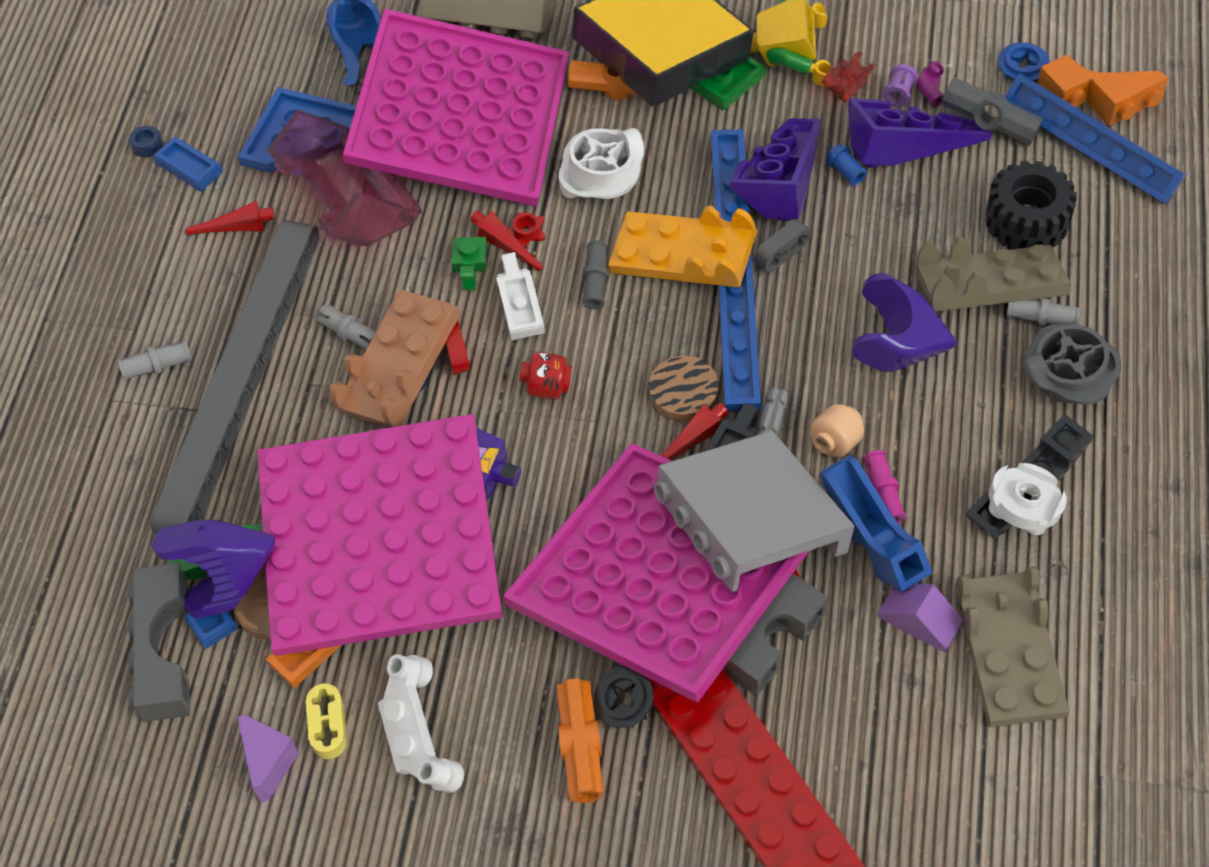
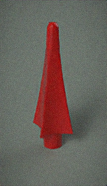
M256 200L220 217L187 227L185 233L187 235L214 232L264 231L263 222L275 220V213L273 207L260 209Z
M480 211L472 214L470 221L479 228L476 237H486L487 242L508 253L515 252V256L537 271L543 269L542 264L519 243L493 211L487 216Z
M718 403L709 410L703 404L689 424L660 456L673 460L683 452L713 436L720 425V420L728 414L726 407Z

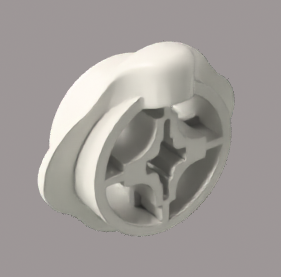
M629 128L624 131L589 129L576 134L564 149L563 161L558 174L560 189L564 197L568 199L575 197L611 199L622 196L630 191L639 178L641 161L644 156L643 139L639 130L635 128Z

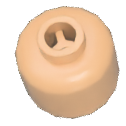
M842 404L829 406L815 418L810 426V435L815 448L819 452L835 458L849 453L864 437V425L859 412L850 406Z

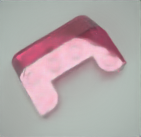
M296 110L268 148V151L276 161L275 166L279 171L288 176L294 174L303 177L314 189L313 194L325 204L329 212H324L318 221L321 225V232L327 238L333 241L337 239L346 241L356 247H360V245L367 247L413 224L422 213V209L397 175L342 162L343 152L350 131L349 127Z

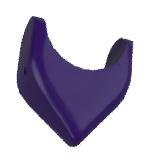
M885 273L874 274L865 280L862 295L868 302L877 307L880 316L885 319V327L888 331L887 334L869 333L858 337L853 342L852 355L858 361L883 372H893L939 355L956 346L957 340L927 300L915 289Z
M196 520L161 529L153 539L152 549L159 559H182L190 564H198L202 570L208 572L209 577L200 581L187 593L184 607L193 618H203L230 611L240 603L272 551L275 538L272 534L223 521Z

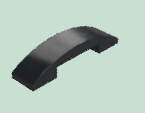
M1064 414L1040 438L1039 446L1022 463L1039 466L1050 472L1059 481L1085 451L1094 436ZM987 491L966 512L965 516L995 539L1013 525L991 514L989 511L990 499ZM1024 493L1023 497L1028 500H1031L1032 496L1028 493Z

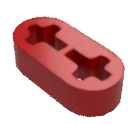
M457 320L445 342L453 375L471 371Z

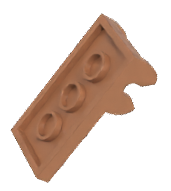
M399 289L363 357L355 354L346 356L345 368L350 375V379L347 385L341 382L331 383L329 393L334 406L343 414L385 428L401 426L461 314L459 308L454 304Z

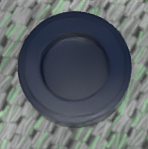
M142 126L130 134L129 144L135 155L151 157L163 147V139L157 128Z

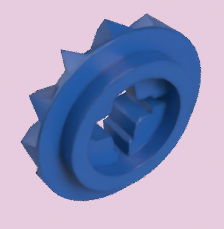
M1024 42L1014 43L1001 51L998 58V71L1004 72L1005 79H1016L1020 73L1033 81H1038L1041 67L1050 63L1048 54L1037 45ZM1024 59H1027V66L1025 68H1020L1019 65L1021 64V62H1024Z

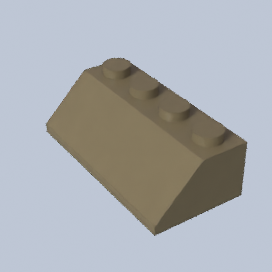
M422 0L420 17L445 23L449 21L460 22L459 26L478 30V25L490 26L489 32L508 34V29L520 30L519 36L537 38L538 33L548 32L557 0Z

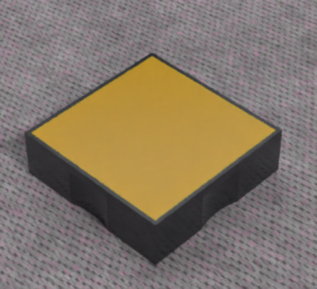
M589 0L574 7L572 38L599 62L615 71L629 88L652 107L687 91L700 81L716 77L745 63L750 58L754 29L718 0Z

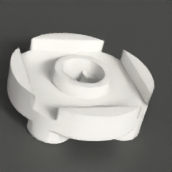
M1019 463L1017 468L1007 469L1008 465L1000 468L996 472L988 491L990 499L989 511L993 516L1003 519L1015 527L1025 529L1034 535L1043 534L1046 528L1057 523L1065 509L1067 497L1065 491L1061 494L1057 488L1059 481L1054 475L1039 466L1029 463ZM1024 493L1030 494L1032 496L1031 500L1024 498Z

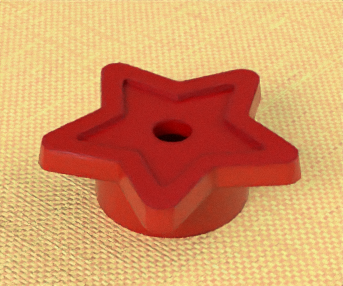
M517 213L512 226L507 228L523 247L527 246L531 241H545L546 235L541 230L545 219L543 216L536 217L531 213Z

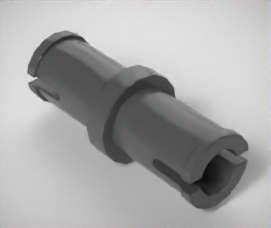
M600 240L590 241L587 244L586 267L582 270V279L585 281L583 304L588 309H601L605 305V283L609 280V270L606 268L609 247L607 243Z

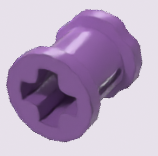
M897 64L890 71L889 77L891 80L889 85L884 87L882 97L885 101L890 102V106L898 108L907 106L910 102V90L916 85L919 76L913 67L906 64ZM903 74H906L905 80L902 81ZM899 91L898 96L894 97L895 92Z

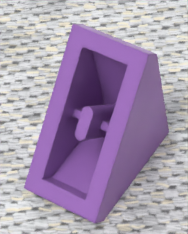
M914 584L903 592L893 587L877 613L878 618L945 653L964 621L934 584Z
M242 715L237 718L252 788L260 802L269 801L299 752L292 738L247 715Z

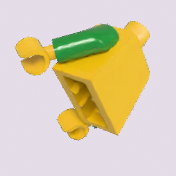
M781 0L775 6L760 12L756 16L757 32L753 35L750 54L760 51L766 64L769 66L786 67L803 74L810 72L812 73L811 79L813 83L825 86L830 77V63L826 60H819L816 64L812 63V60L816 59L815 28L825 27L828 15L825 13V6L822 3H815L811 8L807 0Z

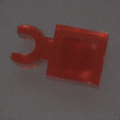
M861 52L855 53L849 63L843 59L821 82L844 103L863 87L867 81L866 78L875 67L873 63L867 67L859 63L858 60L862 56Z

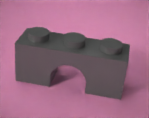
M793 573L723 669L727 675L757 697L780 670L782 652L770 645L766 640L767 637L772 633L785 631L804 641L826 615L828 597Z

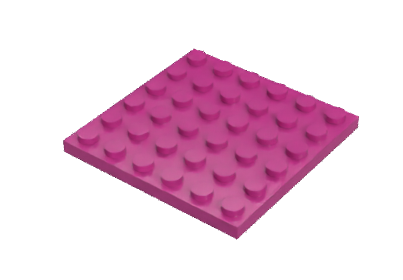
M384 8L343 152L342 162L537 207L570 52Z
M474 414L257 450L263 532L272 534L275 538L274 547L265 561L271 650L274 656L503 618Z
M631 443L503 595L504 603L507 607L698 703L809 551L740 574L737 591L731 592L723 580L717 578L710 563L703 554L696 551L692 540L683 528H679L676 525L672 514L655 496L654 484L657 481L659 465L672 462V460Z

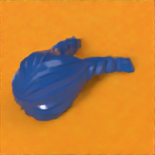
M335 0L327 8V26L333 43L342 52L347 75L343 79V83L353 88L358 86L361 72L359 52L362 46H374L381 16L372 0Z

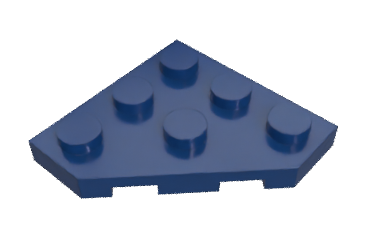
M277 87L238 155L240 165L270 173L346 143L356 105Z

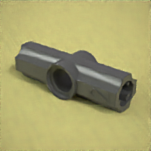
M956 77L951 80L941 102V105L975 120L980 128L985 130L995 129L1029 146L1044 119L1010 103L1001 93H988ZM985 106L995 107L999 116L993 117L987 114Z

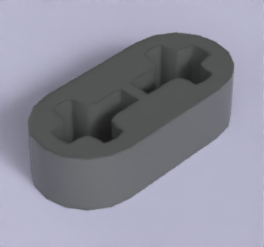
M792 220L758 247L754 254V262L765 271L772 272L805 247L811 237V230L800 220Z

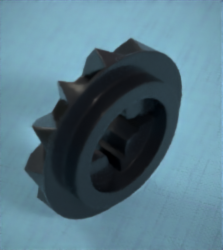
M626 666L616 667L608 671L596 686L594 693L596 712L606 724L614 728H634V725L641 720H647V713L650 707L655 705L653 701V690L655 688L649 678ZM616 688L627 693L633 690L630 694L634 704L633 707L625 704L618 706L621 698L618 696L619 693L616 691Z

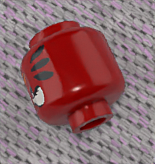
M534 352L529 362L522 361L519 382L526 383L525 390L530 396L557 400L561 397L562 393H568L572 366L567 365L564 356Z

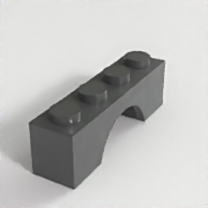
M179 562L133 569V583L128 585L129 602L131 606H134V617H129L128 619L129 635L131 640H134V651L128 653L129 670L131 674H134V686H129L128 700L130 708L137 711L143 722L190 716V684L187 675L180 664L166 661L159 656V643L164 631L174 620L187 613L184 607L185 597L188 593L187 578Z

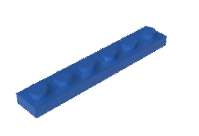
M1019 73L1005 95L1010 103L1044 118L1041 127L1163 203L1168 204L1186 176L1185 173L1023 74Z

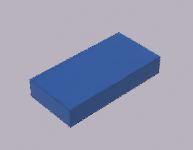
M176 136L153 155L155 164L200 192L223 173L221 164Z

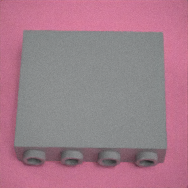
M773 431L659 465L657 481L654 484L657 500L665 505L672 514L676 525L679 528H683L692 540L696 551L703 554L712 566L717 578L722 579L731 592L737 591L740 574L825 545L835 557L848 553L854 530L853 523Z

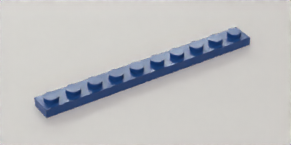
M744 129L711 130L714 208L720 212L723 220L731 221L732 215L737 208L743 209L749 214L748 203L730 188V180L737 165L743 160L746 161ZM750 253L740 288L718 285L724 405L728 412H740L744 403L758 408V411H761L752 253Z

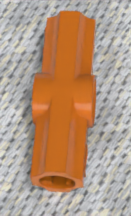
M571 60L568 77L569 88L604 91L606 96L613 100H623L631 94L638 95L622 81L615 71L605 64Z
M580 678L568 679L557 685V699L561 718V725H558L562 761H565L569 799L580 804L591 803L604 797L602 769L600 768L599 756H602L598 720L594 719L590 681L581 680Z

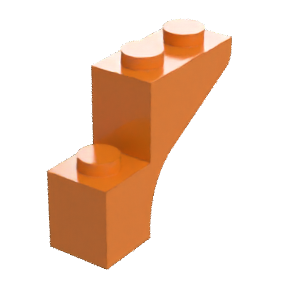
M1067 54L1042 66L1037 83L1075 107H1079L1086 101L1111 126L1121 120L1130 119L1135 113L1147 107L1152 108L1159 104L1164 97L1168 77L1160 71L1095 72L1082 67Z

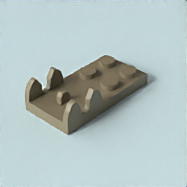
M958 236L952 243L950 254L946 258L938 257L939 251L931 240L926 241L920 247L917 254L916 274L927 301L934 311L1070 295L1071 282L1051 245H1034L1030 248L1014 250L1001 249L997 252L972 255L967 240Z
M1027 567L1022 573L970 579L968 575H962L956 579L954 588L961 617L964 619L963 625L988 728L1067 718L1069 713L1046 627L1048 620L1047 600L1038 598L1039 570L1037 567Z

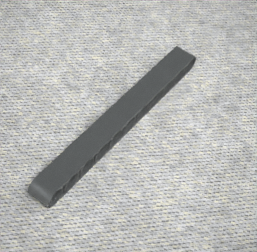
M283 220L280 223L156 504L151 520V529L154 534L168 526L202 520L319 242L318 226Z

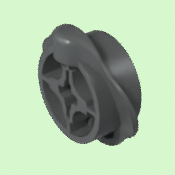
M1053 324L1041 329L1034 337L1032 344L1023 356V370L1026 377L1048 397L1063 403L1091 405L1102 401L1109 394L1111 386L1120 374L1121 359L1116 349L1107 343L1095 330L1082 325ZM1099 367V369L1094 374L1085 377V375L1093 372L1094 368Z

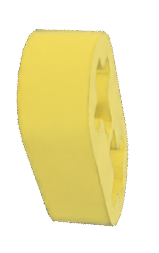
M331 684L316 685L309 691L306 697L308 738L314 753L318 757L333 759L343 753L347 744L344 703L339 690ZM323 697H329L331 702L328 703V715L323 716L319 704L322 703ZM324 727H329L334 737L331 739L330 746H324L322 740L325 738Z

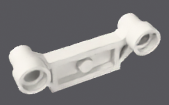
M395 654L387 663V672L390 676L384 698L378 702V707L396 772L405 775L410 773L418 778L421 783L429 784L437 791L455 792L463 782V768L457 761L436 757L416 689L423 688L430 682L433 674L432 664L427 658L417 655L406 657Z

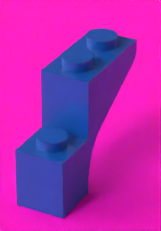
M848 455L819 472L826 493L854 525L851 540L866 547L879 580L903 592L933 573L921 541L908 534L896 522L855 457Z

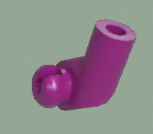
M931 61L927 67H924L917 81L919 91L932 107L940 106L944 96L938 88L941 80L940 76L944 73V67L937 61Z

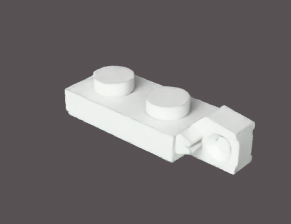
M515 252L501 255L504 273L497 274L496 278L511 340L545 333L530 270H527V268L519 270Z

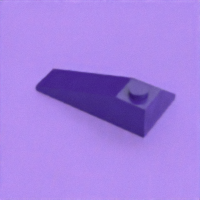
M849 98L848 101L851 149L863 165L871 168H877L880 165L894 166L989 141L992 136L989 130L980 128L975 120L965 116L939 112L937 117H933L928 113L920 111L919 107L909 106L907 111L889 108L890 102L883 100Z
M789 118L770 135V143L765 147L758 146L753 151L754 157L750 161L743 160L737 165L730 180V188L765 218L778 219L780 221L799 220L806 201L822 127V119Z

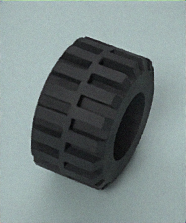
M1021 161L1018 166L1013 163L1007 166V170L1002 169L999 171L997 177L993 179L985 212L986 226L990 227L989 232L993 237L998 236V242L1002 245L1009 244L1012 250L1030 248L1034 245H1051L1055 247L1059 244L1060 239L1064 240L1076 206L1077 192H1074L1075 186L1073 182L1067 181L1068 175L1063 171L1057 172V167L1051 164L1047 167L1042 165L1043 162L1035 161V164ZM1022 204L1033 205L1040 209L1027 208L1022 206Z

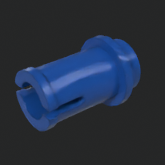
M838 144L828 152L829 166L837 168L851 186L858 185L864 180L867 171L851 155V149L848 146Z

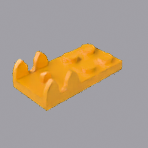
M706 206L702 211L700 219L627 211L608 267L610 272L614 274L740 288L757 230L752 217L740 208H737L733 213L731 221L723 220L720 212L713 206Z

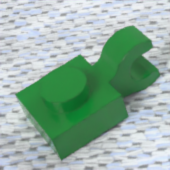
M486 237L453 238L452 269L453 272H460L462 291L476 290V272L487 271Z

